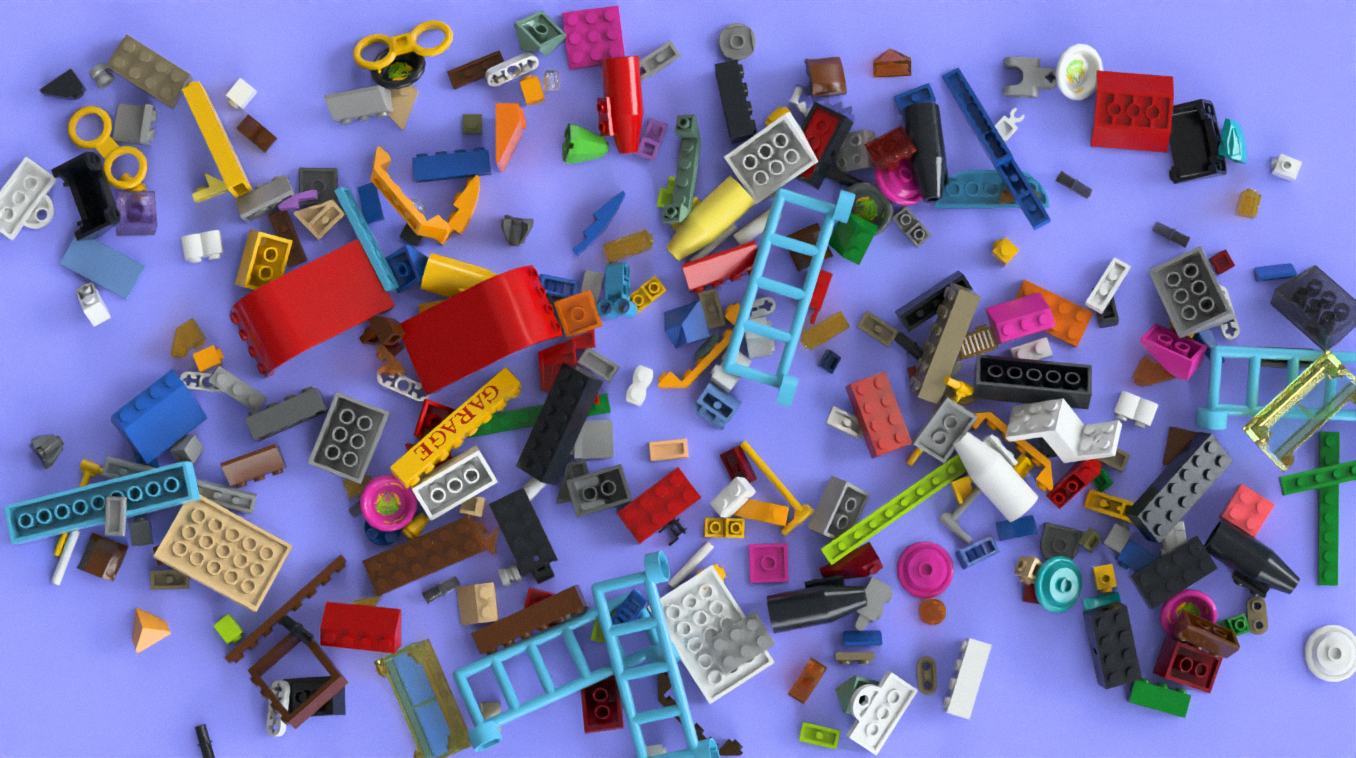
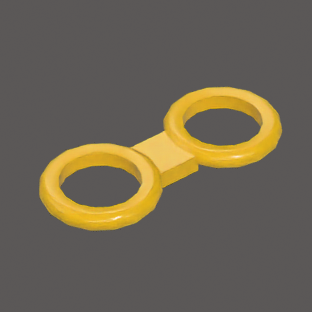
M432 20L418 24L411 33L391 38L383 34H372L364 37L356 44L353 49V59L362 69L372 71L387 67L394 61L397 55L415 52L417 55L425 57L436 56L449 48L453 41V32L444 22ZM429 29L441 30L445 34L444 40L433 48H424L416 43L418 36ZM372 43H384L389 47L387 56L375 62L365 61L361 58V53L366 46Z
M86 106L75 111L67 126L68 135L72 143L83 149L96 148L105 159L103 170L108 183L114 188L125 190L139 185L145 178L148 169L144 154L135 147L118 146L110 137L112 131L111 118L102 108ZM89 114L100 116L104 123L102 134L92 141L81 140L76 134L78 121ZM124 154L133 155L139 161L138 173L129 181L116 180L111 173V166L114 160Z

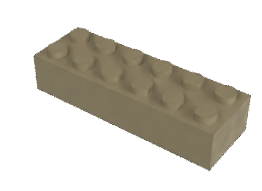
M952 282L944 291L945 298L943 304H940L937 309L938 316L936 322H933L930 327L931 335L929 340H926L923 345L924 353L922 358L918 359L916 364L917 371L909 382L910 390L918 398L938 405L946 388L943 379L951 375L981 298L973 290Z

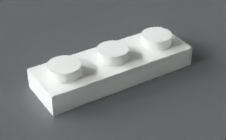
M1114 257L1085 305L1102 314L1128 274L1131 266Z

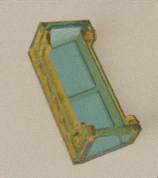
M1327 350L1242 429L1284 473L1292 466L1295 459L1292 453L1349 401L1356 404V378Z
M429 638L398 650L395 654L392 653L374 661L377 673L383 678L388 677L414 738L417 749L414 751L413 758H446L472 746L467 735L469 731Z

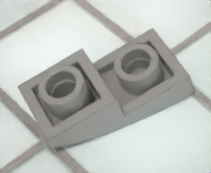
M903 206L892 216L894 223L916 248L932 236L907 206Z

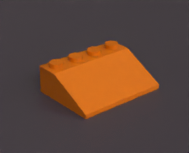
M495 103L496 163L500 172L505 171L523 135V129H526V118L523 108H520L519 103Z

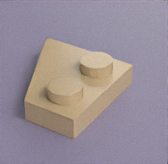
M413 85L391 90L394 113H389L388 116L402 131L406 127V122L419 93Z
M334 200L293 213L318 240L346 215L345 211Z

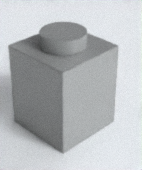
M1121 522L1119 525L1113 524L1102 544L1118 554L1121 553L1132 535L1129 532L1130 528Z

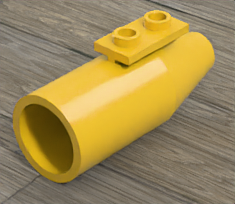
M431 253L425 267L421 290L450 298L498 274L484 267Z

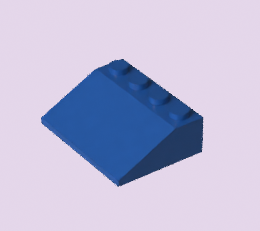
M171 369L112 414L110 421L148 465L205 421L207 417L186 385Z

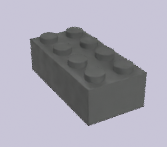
M310 386L301 390L302 394L297 396L291 394L283 398L284 401L281 403L273 402L266 405L267 409L263 411L258 409L248 413L249 417L245 418L253 439L260 442L328 412L329 410L321 391L316 387L312 388Z

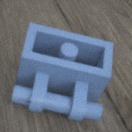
M710 381L691 409L697 412L696 415L699 417L703 416L710 421L713 427L717 426L723 430L735 415L742 402Z

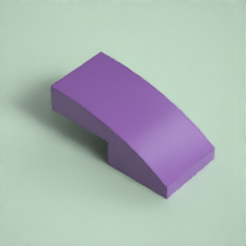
M650 118L636 155L654 161L669 125Z
M309 190L295 194L278 205L279 210L300 209L299 202L318 200V192L316 190Z

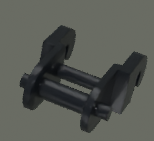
M674 519V523L670 526L667 524L658 531L660 534L666 528H669L676 538L668 544L669 546L679 540V535L686 533L685 530L687 528L684 529L678 522L680 519ZM674 524L681 531L680 533L677 534L675 530L672 528Z

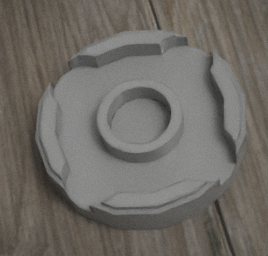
M743 23L727 25L719 36L721 53L730 60L737 59L742 61L747 59L756 48V37L753 30Z

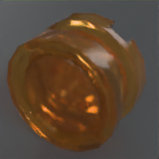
M930 598L921 603L919 617L925 624L937 625L945 619L946 607L940 600Z

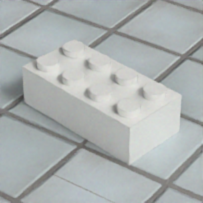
M474 445L433 469L429 474L420 477V481L411 488L432 521L498 481L478 446Z
M966 638V641L961 642L959 652H962L960 660L956 659L953 670L956 671L954 678L950 679L948 689L951 691L949 697L945 696L942 705L945 708L944 712L970 720L992 647L991 644L971 638Z

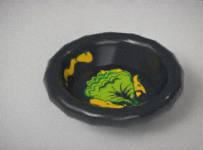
M389 48L379 53L373 62L387 56ZM415 52L397 55L394 61L387 67L370 71L372 80L377 85L386 89L408 87L418 81L423 75L426 67L425 57L417 55Z

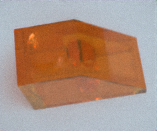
M1143 356L1131 378L1134 379L1133 382L1136 385L1148 387L1174 380L1176 376L1170 374L1163 366Z
M811 657L791 687L788 695L804 704L819 683L827 667Z

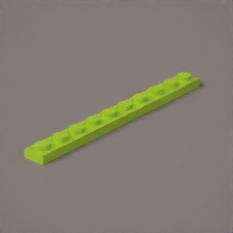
M958 453L822 547L820 551L829 564L832 565L965 473L967 470Z

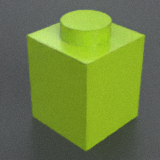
M227 614L213 625L227 644H236L243 638L242 634L245 632L231 614Z

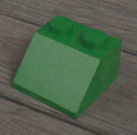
M850 213L847 224L838 221L828 244L843 258L860 265L879 226Z

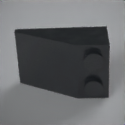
M332 677L283 679V681L288 682L290 685L289 714ZM345 686L310 717L346 715Z

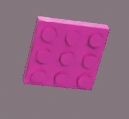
M619 6L562 13L564 33L567 35L565 41L569 70L601 66V59L625 57Z

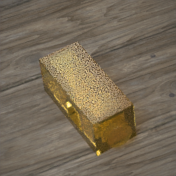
M645 229L605 243L603 248L610 264L652 250V244L655 242L652 233H647Z
M839 311L801 333L800 336L802 338L800 342L804 349L808 348L811 352L850 329V325L843 313Z

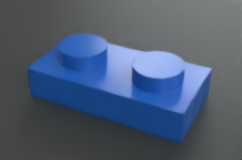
M930 83L893 97L900 115H902L901 110L909 105L924 102L933 103L936 101Z

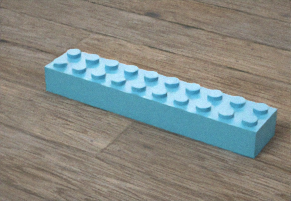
M188 461L179 462L3 506L11 544H23L104 524L106 497H127L126 518L198 501L200 496L193 463Z

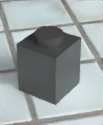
M144 517L136 518L133 523H129L132 546L154 544L151 521H146Z

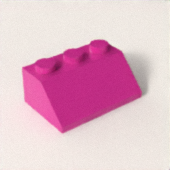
M1040 292L985 308L996 345L1055 327L1050 307Z

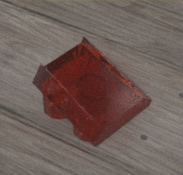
M902 125L864 144L875 162L874 164L880 170L886 169L889 172L898 168L900 160L909 159L913 152L917 151Z

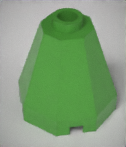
M567 124L564 132L566 140L562 145V160L565 163L574 164L602 158L605 153H608L609 142H606L605 137L577 124Z

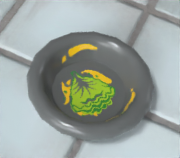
M868 182L855 183L844 190L856 194L851 213L879 226L874 236L880 234L888 227L893 216L892 201L882 194L877 185Z

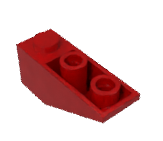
M1098 459L1077 461L1053 489L1049 491L1046 497L1059 509L1062 508L1100 474L1102 463Z

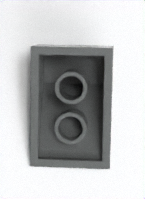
M621 464L566 481L577 518L632 502Z

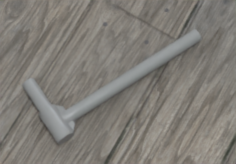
M978 486L973 489L963 500V503L952 513L944 512L938 519L967 545L972 538L959 527V520L957 518L982 492Z

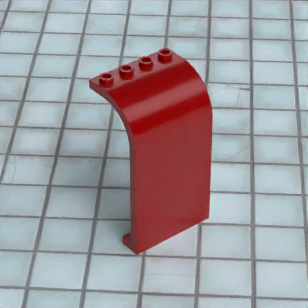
M357 239L252 291L232 306L229 317L234 325L237 324L240 330L238 333L242 341H246L248 344L247 350L252 358L255 357L259 373L261 375L264 374L265 378H268L274 374L277 368L297 355L369 320L371 317L391 311L395 305L388 292L382 286L362 244Z
M533 265L515 268L484 280L400 323L406 333L402 337L403 343L426 395L435 394L441 391L442 388L515 352L543 341L556 339L563 334L561 332V325L554 316L553 307L546 297V291L538 279V272Z

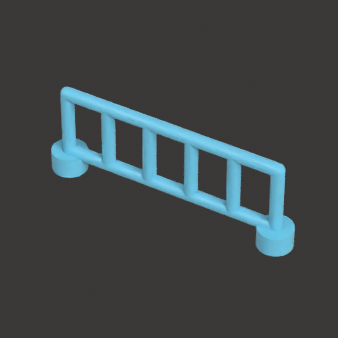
M1215 345L1211 348L1207 406L1197 407L1195 426L1209 430L1226 429L1227 415L1356 421V410L1334 409L1338 362L1356 363V352ZM1222 357L1249 358L1245 405L1219 404ZM1261 359L1288 360L1284 406L1257 405ZM1299 361L1326 362L1323 408L1296 407Z
M630 592L608 601L609 612L612 613L618 610ZM632 599V601L639 606V604L634 599ZM647 606L644 607L639 615V619L651 617ZM596 607L453 672L454 681L475 727L467 733L475 752L491 748L503 740L498 728L499 726L614 675L611 664L593 672L590 671L572 631L596 619L601 627ZM656 628L645 630L651 646L626 656L618 636H616L625 669L646 660L649 664L664 660ZM562 635L580 677L555 688L537 646ZM671 641L678 662L681 658L673 641ZM527 651L545 693L520 704L502 662ZM491 667L509 709L484 720L466 678Z

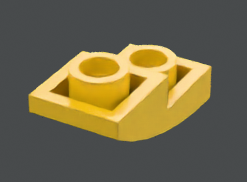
M655 275L630 294V301L637 305L638 314L667 290Z
M704 518L703 537L744 538L745 519Z

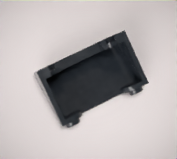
M1198 99L1174 105L1169 138L1174 162L1171 170H1169L1170 180L1173 181V184H1181L1226 175L1225 158L1219 155L1221 137L1212 101Z
M84 152L51 169L54 178L60 177L64 181L62 183L63 187H70L80 214L81 221L77 222V226H80V228L74 232L77 241L96 239L120 222V211L115 203L101 164V159L94 152Z

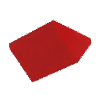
M424 399L413 436L423 439L452 414L455 409Z

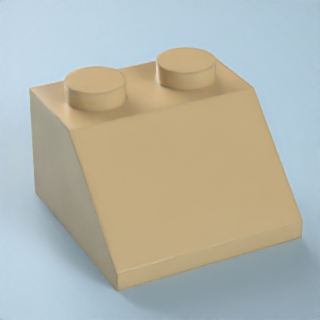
M495 582L456 587L461 626L499 621Z

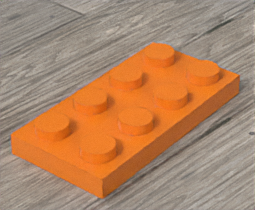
M1024 279L1015 299L1040 292L1050 307L1055 327L1043 332L1077 348L1094 312Z

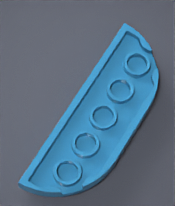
M966 170L949 178V185L943 188L942 200L934 204V209L1020 208L1015 203L996 170ZM1021 171L1042 206L1049 208V199L1044 187L1033 176Z

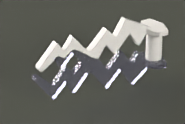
M796 84L789 103L795 105L803 116L807 117L811 108L806 109L805 101L798 103L802 91H805L806 97L811 95L810 85L802 86ZM811 97L813 104L814 102L823 101L825 107L840 114L848 112L851 120H855L852 106L843 108L842 101L830 105L829 97Z

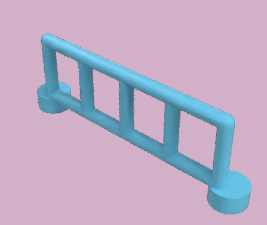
M779 188L775 192L724 357L722 369L724 372L779 388L775 401L776 404L789 408L792 404L799 378L788 375L835 220L847 224L856 196L854 193L841 190L835 205L783 188ZM785 201L825 213L816 246L775 233ZM771 244L812 257L802 289L762 277ZM758 288L799 300L789 332L748 320ZM745 331L785 343L776 375L735 363Z
M661 550L645 554V571L595 582L591 586L636 757L720 758L717 744L713 738L698 741L656 584L666 582L670 578L667 558ZM644 583L652 616L613 625L604 592ZM656 628L664 660L625 669L616 636ZM668 672L676 704L637 713L628 680ZM679 716L688 748L648 757L640 724Z

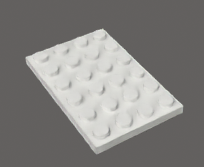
M713 565L660 598L671 641H673L682 662L709 704L775 663L769 652L765 650L731 672L725 674L706 640L744 618L745 615Z

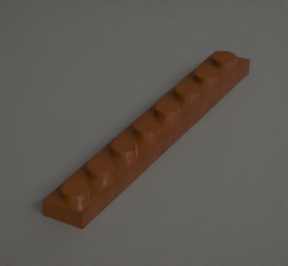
M343 555L336 558L224 658L227 662L238 663L245 657L243 653L247 649L253 650L259 644L258 640L262 636L266 638L274 631L272 627L277 623L281 625L280 621L283 616H286L292 610L296 612L303 605L301 602L306 597L310 599L317 593L315 589L320 585L324 587L332 580L330 576L335 572L337 574L346 567L347 559Z

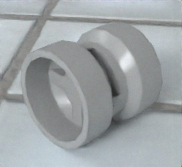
M104 63L96 65L88 73L92 79H95L99 89L107 87L115 80L114 76L108 73Z
M516 563L511 564L509 568L498 569L504 588L510 586L511 582L518 583L522 581Z

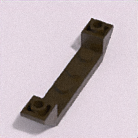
M668 672L658 674V701L664 707L676 704L675 700L670 696L667 698L664 696L671 688ZM676 716L675 718L681 723L680 717ZM696 722L694 727L698 741L707 739L702 734L705 730ZM728 739L719 748V755L741 756L743 754L741 751L743 746L736 739L733 741Z

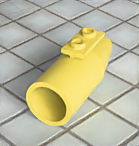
M727 177L701 202L697 197H694L692 211L681 223H669L676 232L665 248L677 261L688 257L717 240L755 205L754 200L733 177Z

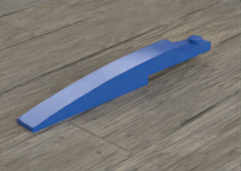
M959 67L943 75L942 78L961 112L1033 230L1051 222L1049 215L1013 159L1012 153Z

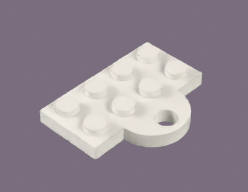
M28 157L23 159L0 191V232L12 241L23 226L31 229L43 228L50 223L54 216V204L47 194L58 179L54 178L53 175ZM41 210L47 211V218L44 220H39L37 217L38 212Z
M888 670L878 686L866 684L859 687L853 693L850 700V711L856 720L846 736L877 756L918 690ZM865 695L864 702L859 704V698Z

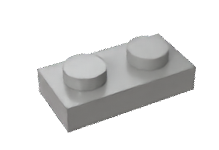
M835 406L831 407L825 425L857 440H860L863 435L857 416Z

